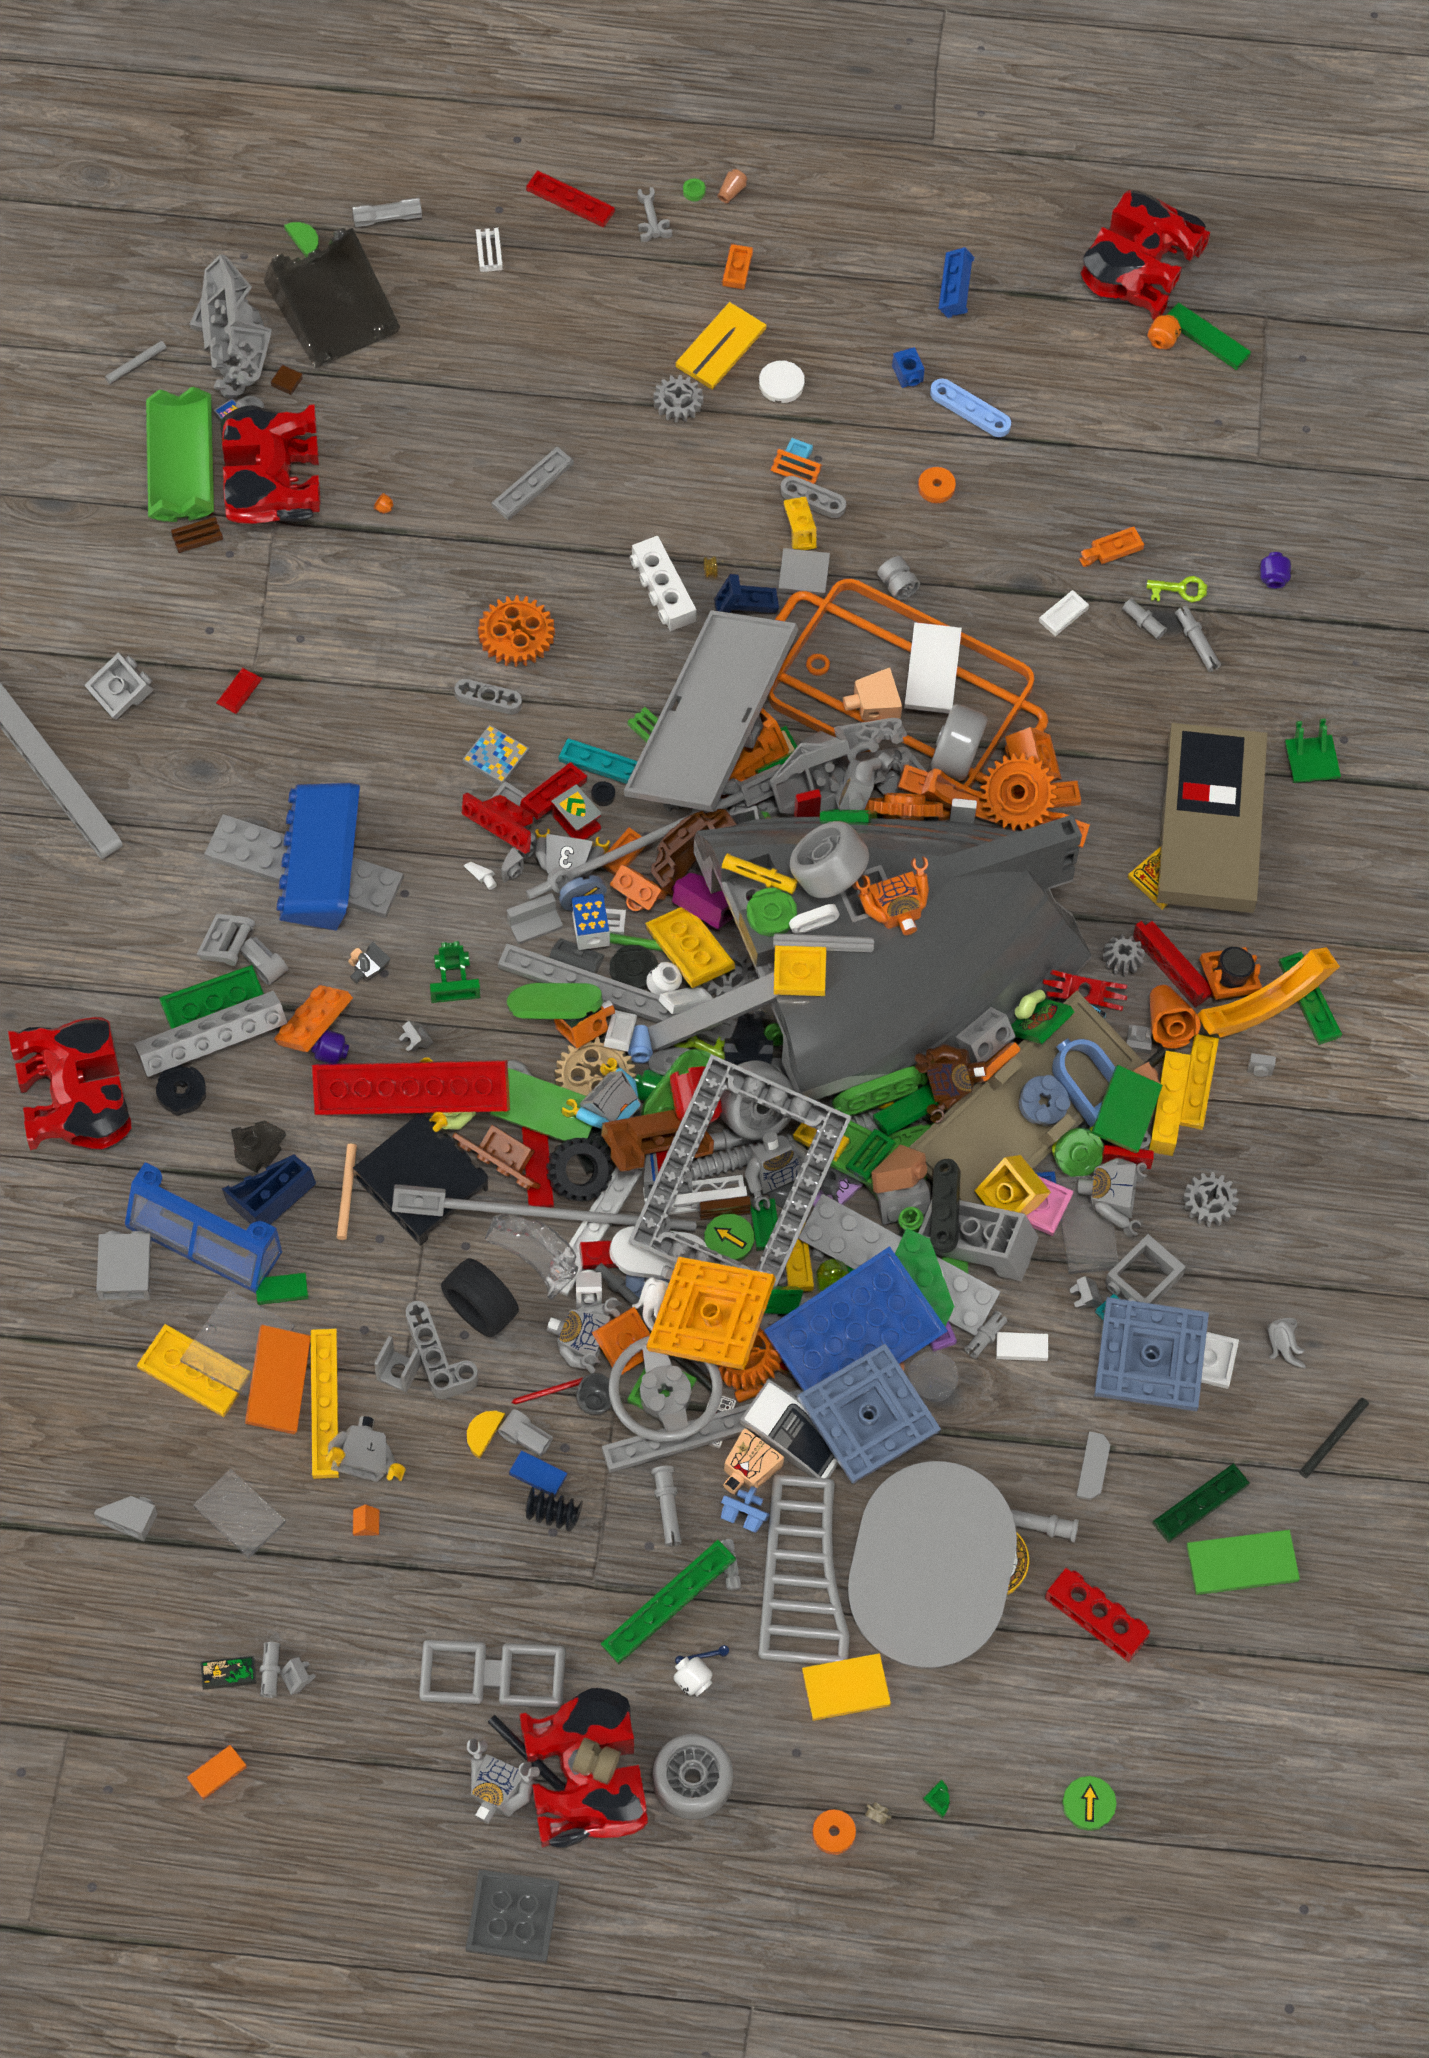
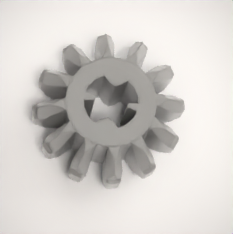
M1122 933L1119 940L1112 937L1110 943L1104 946L1103 961L1107 962V969L1114 968L1113 973L1115 975L1119 971L1123 973L1124 977L1128 975V971L1135 974L1137 968L1143 965L1144 960L1142 958L1145 955V951L1140 949V941L1133 942V935L1129 939H1125Z

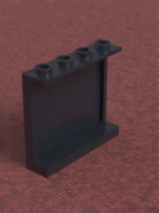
M423 1113L417 1114L353 1167L354 1178L420 1246L428 1240L427 1234L456 1209L444 1208L443 1216L392 1212L395 1184L445 1189V1198L464 1200L470 1199L481 1189L485 1192L488 1190V1176L485 1171L480 1167L476 1168L471 1163L472 1160L464 1150L459 1151L454 1146L455 1142L447 1133L443 1135L440 1131L435 1132L433 1127L436 1122H430L429 1119L431 1117H426Z

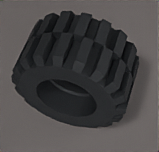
M588 1138L567 1139L562 1144L557 1145L553 1153H550L548 1157L550 1161L546 1165L549 1172L547 1179H550L551 1187L560 1196L569 1200L588 1201L592 1200L591 1198L598 1197L601 1195L600 1192L607 1189V1183L612 1179L610 1171L613 1170V1165H610V1155L606 1154V1149L600 1146L598 1142ZM577 1154L587 1156L593 1165L592 1176L584 1184L572 1183L566 1174V1165L569 1159Z

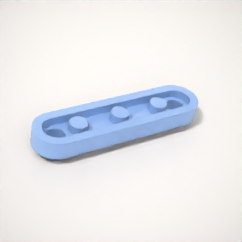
M937 379L932 383L930 395L934 401L995 437H1004L1010 432L1011 420L1003 412L947 379Z

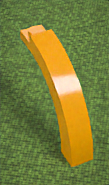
M1327 947L1310 950L1295 966L1267 986L1232 1003L1202 1009L1197 1015L1209 1035L1218 1034L1221 1038L1241 1032L1290 1007L1318 987L1340 966Z

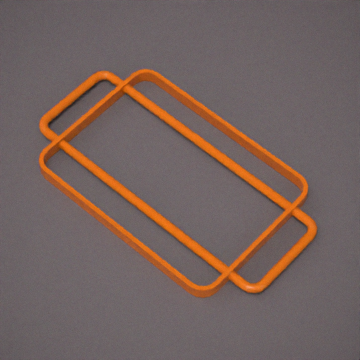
M855 579L838 581L825 599L811 592L798 591L789 597L775 620L785 621L795 605L801 600L808 601L819 608L784 660L768 694V702L776 711L817 732L823 731L836 737L833 727L775 697L773 692L781 681L860 722H868L862 720L859 710L846 711L843 702L786 674L826 611L911 653V642L833 604L832 602L835 597L844 590L856 591L918 623L948 625ZM961 632L960 644L1022 674L1028 681L1026 688L1019 697L957 666L956 676L1014 704V707L975 769L970 768L967 775L969 779L964 785L972 788L976 780L984 785L987 784L983 776L988 775L982 773V770L1021 708L1038 717L1039 722L1035 729L1042 732L1047 727L1048 716L1042 708L1027 701L1034 684V673L1029 666ZM909 735L903 737V742H901L933 758L936 750Z

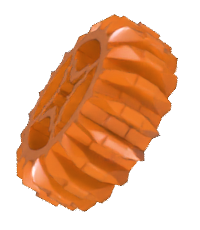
M759 1326L745 1370H736L722 1365H718L722 1381L728 1387L733 1386L737 1391L743 1387L747 1392L751 1385L757 1390L758 1384H765L767 1382L766 1379H775L774 1371H780L779 1363L783 1361Z

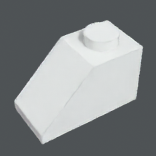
M584 1270L581 1273H576V1308L602 1304L601 1272Z

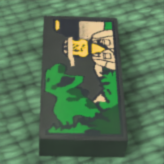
M254 1656L201 1661L203 1690L256 1684Z

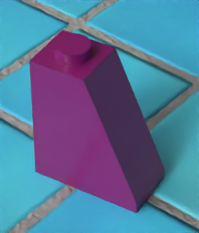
M689 873L682 879H678L673 886L672 902L713 927L719 929L734 918L723 891L711 894L704 876Z

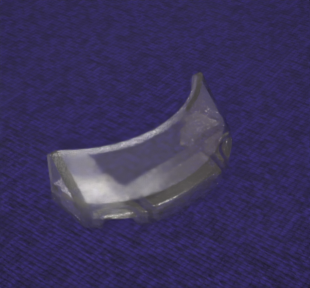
M503 1213L493 1217L485 1240L511 1251L530 1264L543 1279L548 1291L547 1297L550 1300L576 1277L578 1266L575 1265V1260L577 1256L568 1242L558 1235L556 1231L536 1219L528 1221L521 1215Z

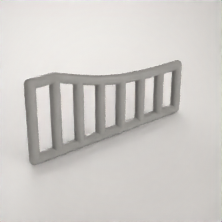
M779 1474L773 1477L758 1653L759 1658L762 1660L825 1664L848 1659L850 1635L839 1598L833 1562L832 1523L835 1483L832 1479ZM782 1485L824 1489L823 1503L781 1499ZM780 1510L822 1513V1528L779 1524ZM778 1535L822 1538V1553L777 1549ZM776 1560L823 1563L825 1578L775 1574ZM774 1585L827 1589L831 1604L773 1599ZM772 1610L834 1615L838 1630L771 1624ZM770 1635L838 1640V1655L770 1650Z

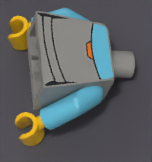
M609 1058L607 1064L611 1068L607 1067L604 1063L601 1064L600 1071L605 1077L580 1103L581 1108L577 1107L575 1100L568 1099L566 1104L572 1106L573 1110H567L562 1107L561 1112L566 1117L576 1115L577 1119L602 1129V1123L631 1118L641 1106L635 1079L622 1068H616L617 1061L614 1058Z

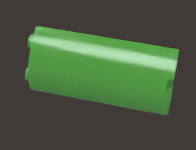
M196 387L189 388L179 397L167 391L158 390L146 399L148 517L168 522H177V518L188 517L189 521L196 520L214 512L211 394Z

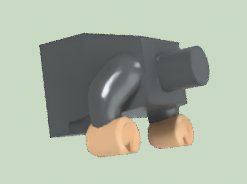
M374 942L368 946L367 953L365 954L359 948H356L351 953V958L348 962L355 967V972L350 978L356 984L362 978L367 981L375 977L389 964L391 958Z

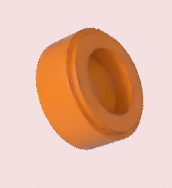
M813 654L807 659L806 668L812 675L821 676L828 672L830 661L825 655ZM819 659L825 663V666L821 669H815L811 663Z

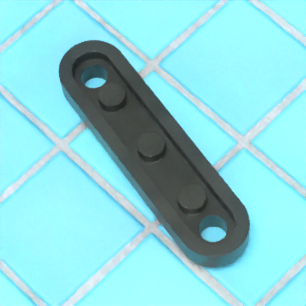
M948 1158L940 1160L935 1165L933 1171L931 1243L940 1253H949L958 1244L961 1171L957 1163ZM946 1235L944 1239L940 1240L941 1236Z

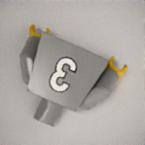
M539 829L535 831L537 840L535 854L541 868L546 870L548 875L556 867H564L568 871L604 855L609 849L610 840L602 845L599 843L600 837L596 838L594 847L593 841L550 834V829H547V833L544 835H540ZM590 871L580 877L589 876L593 871ZM561 875L557 877L556 882L561 879Z

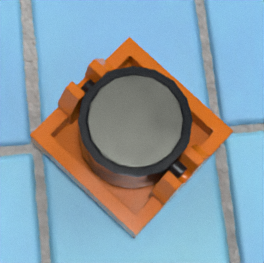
M1229 947L1222 951L1201 954L1199 960L1215 1000L1250 995L1262 988L1258 978L1261 966L1260 964H1255L1257 956L1251 955L1246 947Z

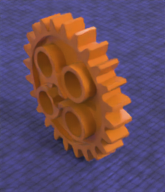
M516 595L515 600L511 601L506 596L505 603L498 599L497 607L490 604V612L483 611V618L479 619V643H483V651L488 650L489 658L496 655L497 663L504 659L505 666H508L510 661L514 662L515 667L518 666L520 661H522L524 666H527V660L530 659L533 663H536V655L543 658L544 651H550V644L554 643V620L550 619V611L545 612L544 605L537 607V600L528 603V597L526 596L523 601H519V597ZM535 626V627H537V628H535V629H530L529 627Z

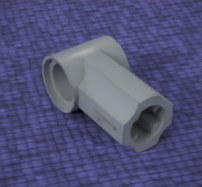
M257 937L249 938L240 949L241 954L255 967L257 974L267 985L272 984L288 971V966L278 954H272Z
M515 1409L510 1412L498 1429V1433L504 1439L513 1444L519 1443L540 1457L545 1454L553 1440V1436L533 1425L526 1415Z

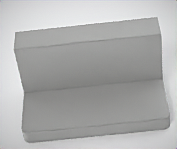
M552 893L507 909V921L518 944L563 928L561 919L556 911V900Z

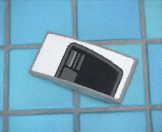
M768 1379L739 1423L761 1436L763 1442L780 1452L785 1460L811 1477L829 1479L839 1464L800 1401Z

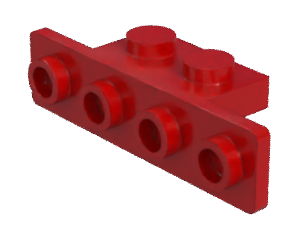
M468 792L463 794L462 814L524 854L530 852L531 832L524 828V826L533 823V814L502 795L494 796L482 802Z

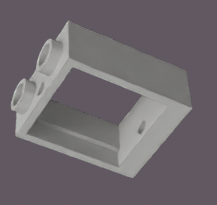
M1147 1234L1107 1274L1105 1284L1112 1294L1119 1295L1123 1300L1156 1304L1183 1277L1186 1266ZM1141 1253L1168 1275L1146 1298H1143L1119 1277Z

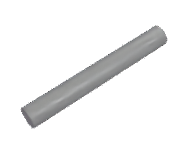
M158 342L106 375V381L109 384L113 383L165 350L164 342Z

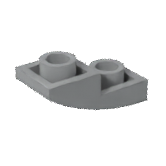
M532 833L529 853L524 854L513 847L505 858L501 868L504 883L511 878H517L524 869L523 858L527 859L534 854L536 850V837Z

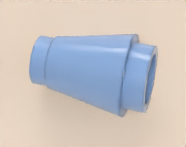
M645 1025L634 1027L628 1054L632 1057L633 1062L646 1063L653 1054L648 1027Z

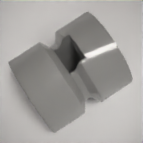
M896 556L887 560L878 570L877 575L885 586H888V590L894 599L898 601L909 598L920 587L919 580L914 573L909 572L910 567L902 556Z

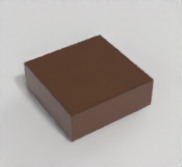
M282 365L271 380V386L292 395L303 379L302 373Z

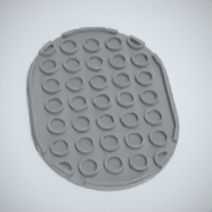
M945 1461L922 1462L903 1468L887 1478L868 1501L861 1520L851 1564L848 1598L852 1615L861 1634L879 1653L890 1660L913 1668H943L972 1656L990 1639L996 1630L1005 1606L1016 1553L1017 1535L1009 1505L1000 1491L988 1479L978 1472L956 1463Z

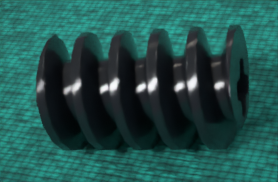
M532 1487L525 1508L526 1518L531 1520L536 1514V1521L541 1523L546 1517V1524L548 1526H551L556 1520V1527L558 1529H561L566 1523V1530L571 1532L578 1522L583 1501L575 1507L574 1498H571L565 1504L564 1495H561L555 1501L554 1492H551L548 1498H545L543 1489H541L538 1495H535L534 1487Z

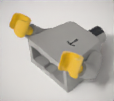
M368 1416L359 1417L358 1426L352 1425L346 1431L339 1432L329 1442L328 1455L325 1461L334 1460L331 1470L378 1482L387 1472V1480H392L393 1476H396L399 1481H402L405 1467L396 1463L389 1444L386 1443L385 1434L373 1431V1418Z

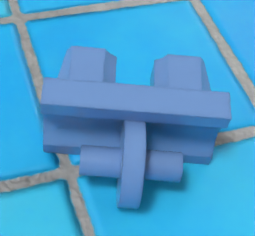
M751 1486L749 1492L739 1489L737 1496L745 1499L744 1503L729 1496H724L721 1502L724 1504L721 1514L722 1519L735 1523L739 1511L748 1514L743 1528L757 1533L763 1521L768 1520L770 1514L751 1506L752 1503L761 1506L763 1498L755 1495L757 1488Z

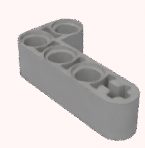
M421 1301L409 1303L406 1307L407 1325L415 1348L420 1350L421 1364L432 1394L438 1399H447L474 1389L478 1384L476 1365L468 1360L448 1365L427 1305ZM415 1314H419V1316L422 1319V1324L418 1325V1320ZM424 1335L432 1337L428 1342L419 1340ZM438 1358L440 1362L432 1365L428 1363V1360ZM465 1372L473 1374L469 1379H462L460 1377ZM442 1380L448 1382V1385L445 1387L435 1385Z

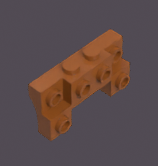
M674 1109L602 1123L601 1135L611 1148V1159L620 1171H630L644 1167L645 1154L669 1150L681 1122L676 1117ZM707 1130L694 1156L695 1158L713 1154L714 1140Z

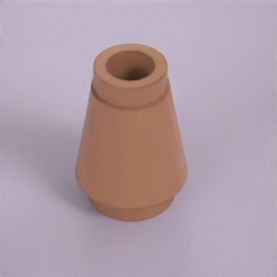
M737 169L728 172L717 195L718 198L724 203H729L746 186V181L748 180L746 175Z

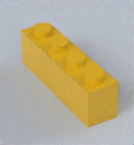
M1166 1051L1160 1076V1084L1163 1086L1155 1106L1151 1142L1148 1149L1153 1150L1154 1153L1173 1156L1177 1143L1191 1055Z

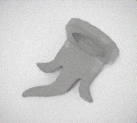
M1283 1318L1270 1323L1267 1326V1331L1273 1347V1353L1269 1358L1275 1359L1280 1350L1287 1362L1305 1369L1306 1365L1295 1358L1291 1352V1348L1297 1354L1305 1351L1296 1343L1294 1334L1298 1326L1296 1319Z

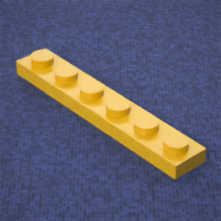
M336 1329L311 1330L313 1479L339 1478V1472L331 1470L334 1460L325 1461L328 1455V1444L338 1434Z

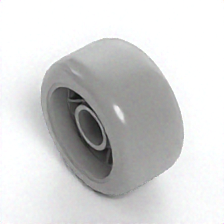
M954 705L951 708L945 725H942L935 745L937 747L931 761V769L937 768L942 770L954 780H965L986 728L988 717L984 713L967 706Z
M841 821L828 822L813 829L796 845L790 858V870L809 895L816 898L833 897L847 890L862 876L869 862V850L852 826Z
M748 1061L737 1065L793 1090L789 1079L769 1063ZM724 1089L722 1093V1113L720 1116L735 1133L743 1138L763 1140V1136L766 1133L773 1132L778 1134L791 1120L790 1117L730 1090Z
M701 1734L678 1736L666 1743L655 1759L652 1774L653 1789L661 1805L671 1814L684 1819L708 1817L725 1804L731 1793L733 1784L731 1759L722 1745L708 1736ZM693 1774L698 1776L700 1781L689 1783L685 1778Z

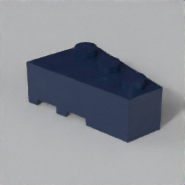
M295 1154L266 1167V1171L253 1177L249 1175L243 1178L244 1181L230 1187L228 1185L222 1188L227 1204L250 1224L256 1221H263L268 1224L273 1223L316 1184L311 1168Z

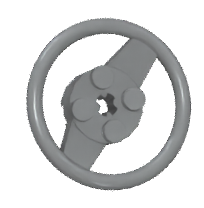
M650 1336L644 1337L626 1348L612 1368L609 1379V1397L613 1410L628 1429L643 1438L659 1442H670L688 1438L702 1430L711 1421L720 1405L722 1378L718 1365L704 1362L712 1380L711 1399L701 1417L688 1426L686 1409L691 1402L690 1382L686 1374L678 1366H672L668 1355L648 1351L646 1346ZM641 1350H643L645 1374L640 1385L641 1405L647 1414L659 1418L666 1431L652 1430L637 1423L626 1412L620 1399L619 1381L621 1373L627 1362ZM662 1390L671 1391L669 1397H665L664 1394L659 1393L662 1392Z

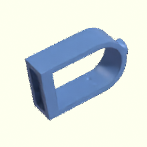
M1067 1038L1056 1047L1059 1052L1053 1061V1075L1065 1087L1070 1101L1088 1125L1092 1127L1102 1102L1095 1107L1091 1105L1065 1068V1056L1068 1051L1073 1050L1087 1054L1108 1082L1111 1080L1115 1066L1096 1043L1085 1039L1071 1042Z

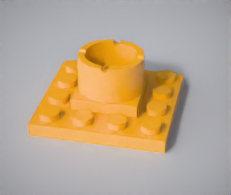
M678 1257L646 1346L648 1351L745 1370L776 1280L774 1274Z

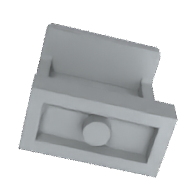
M109 1231L106 1234H99L96 1288L99 1300H150V1248H152L150 1233L133 1231L131 1234H121L116 1231Z

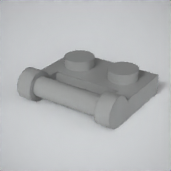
M216 914L197 952V956L201 960L225 962L228 965L235 966L239 959L237 955L249 931L253 930L255 921L243 916ZM237 927H240L229 951H226Z

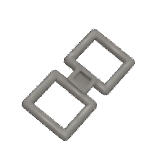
M425 1640L422 1651L419 1698L423 1702L480 1704L483 1701V1690L486 1688L500 1689L499 1703L501 1705L559 1708L563 1703L566 1650L563 1646L506 1643L502 1647L501 1660H486V1644L483 1642ZM433 1651L475 1652L473 1693L430 1691ZM512 1654L555 1656L552 1697L510 1695Z

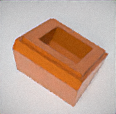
M366 1504L354 1509L353 1536L379 1535L380 1510Z

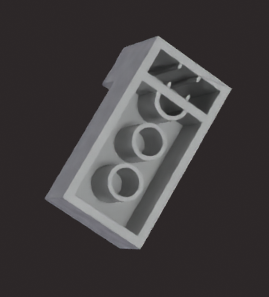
M932 1200L918 1232L930 1238V1240ZM960 1200L959 1232L956 1248L949 1253H940L935 1248L934 1251L939 1256L993 1267L999 1277L1022 1282L1039 1237L1027 1216L1023 1213ZM946 1235L941 1236L940 1240L944 1239Z

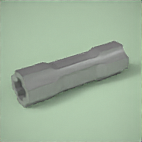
M419 197L382 205L352 207L355 227L396 219L422 218Z

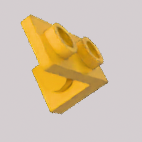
M799 497L784 500V508L791 526L792 548L797 550L816 549V526L807 498Z

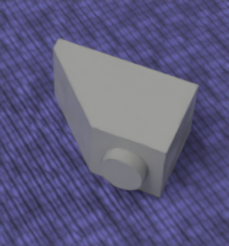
M130 1496L96 1509L94 1516L97 1523L145 1541L157 1516V1510L151 1500L145 1497H139L138 1499Z

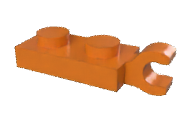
M1133 526L1092 541V548L1081 551L1083 557L1079 558L1083 567L1093 564L1097 559H1099L1101 564H1105L1143 550L1144 543Z

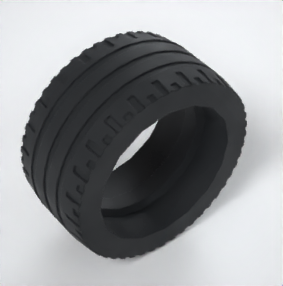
M467 1258L460 1263L441 1283L443 1294L454 1310L471 1327L484 1336L494 1337L519 1312L516 1299L506 1285L485 1265L472 1258Z

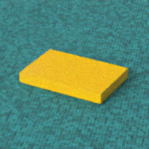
M880 1653L802 1668L812 1721L891 1706Z

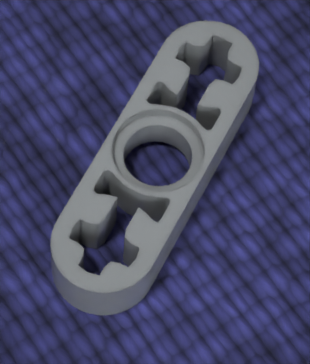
M469 679L459 680L455 684V697L461 703L509 715L517 714L522 708V697L517 691ZM465 688L469 689V691H467L466 694H462V691H464ZM490 692L495 695V698L492 701H485L482 699V695ZM511 699L515 700V703H512L511 706L507 705V702H510Z

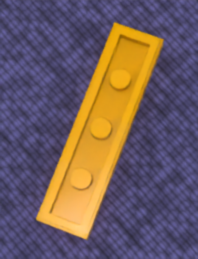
M1200 1034L1194 1035L1179 1124L1181 1126L1203 1130L1219 1038Z

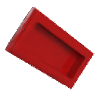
M242 667L216 704L237 714L262 681V677Z

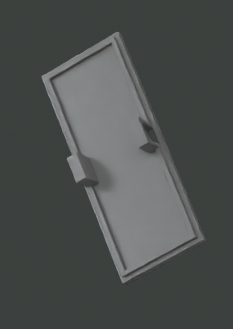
M710 611L624 789L625 797L714 812L743 748H753L757 741L756 738L763 728L759 713L799 630L796 623ZM677 699L679 705L676 711H672V708Z

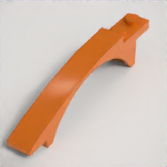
M907 764L903 766L897 789L911 794L924 795L926 799L943 803V807L949 809L952 807V800L954 798L976 800L975 817L995 823L996 815L988 816L987 814L991 810L990 807H983L987 799L980 798V796L984 793L955 781L937 768L926 772ZM1050 812V816L1042 815L1043 823L1035 820V824L1038 826L1069 815ZM1003 820L995 824L1003 826ZM1075 820L1082 834L1081 843L1078 847L1083 848L1090 824ZM1027 823L1026 829L1032 828V827ZM1018 825L1016 830L1023 831L1021 826Z

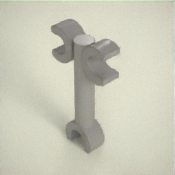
M650 187L649 195H643L642 190L638 189V200L644 204L649 224L641 223L638 225L639 232H647L641 234V242H648L652 237L658 238L660 236L665 239L672 237V229L664 230V228L670 227V221L664 219L659 223L657 222L653 206L655 198L653 187Z

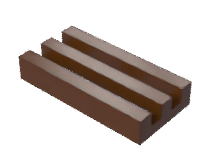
M216 517L171 530L178 553L223 540ZM215 532V534L202 537L203 535H207V534H210V533ZM193 539L192 541H188V542H185V543H181V544H180V542Z
M750 1196L703 1201L699 1205L700 1221L714 1219L723 1214L749 1215L751 1210Z

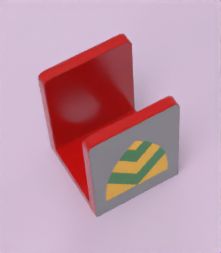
M577 784L551 801L552 817L569 837L587 840L601 830V825L596 820L601 817V812Z

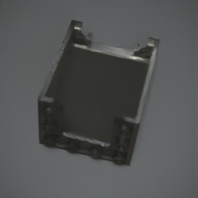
M341 228L333 233L334 237L330 240L327 249L323 251L316 249L302 260L300 258L291 260L290 256H284V254L275 256L271 259L272 262H270L264 278L266 287L314 368L392 336L400 328L353 228L348 230Z

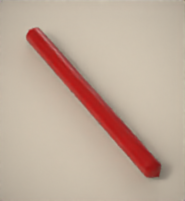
M583 1377L514 1398L511 1403L515 1405L578 1386Z

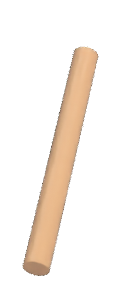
M347 1144L336 1237L339 1240L347 1239L354 1178L353 1167L355 1166L357 1151L356 1144Z

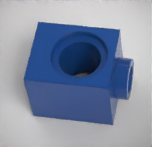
M915 347L893 353L892 367L902 388L916 386L923 382L925 368Z

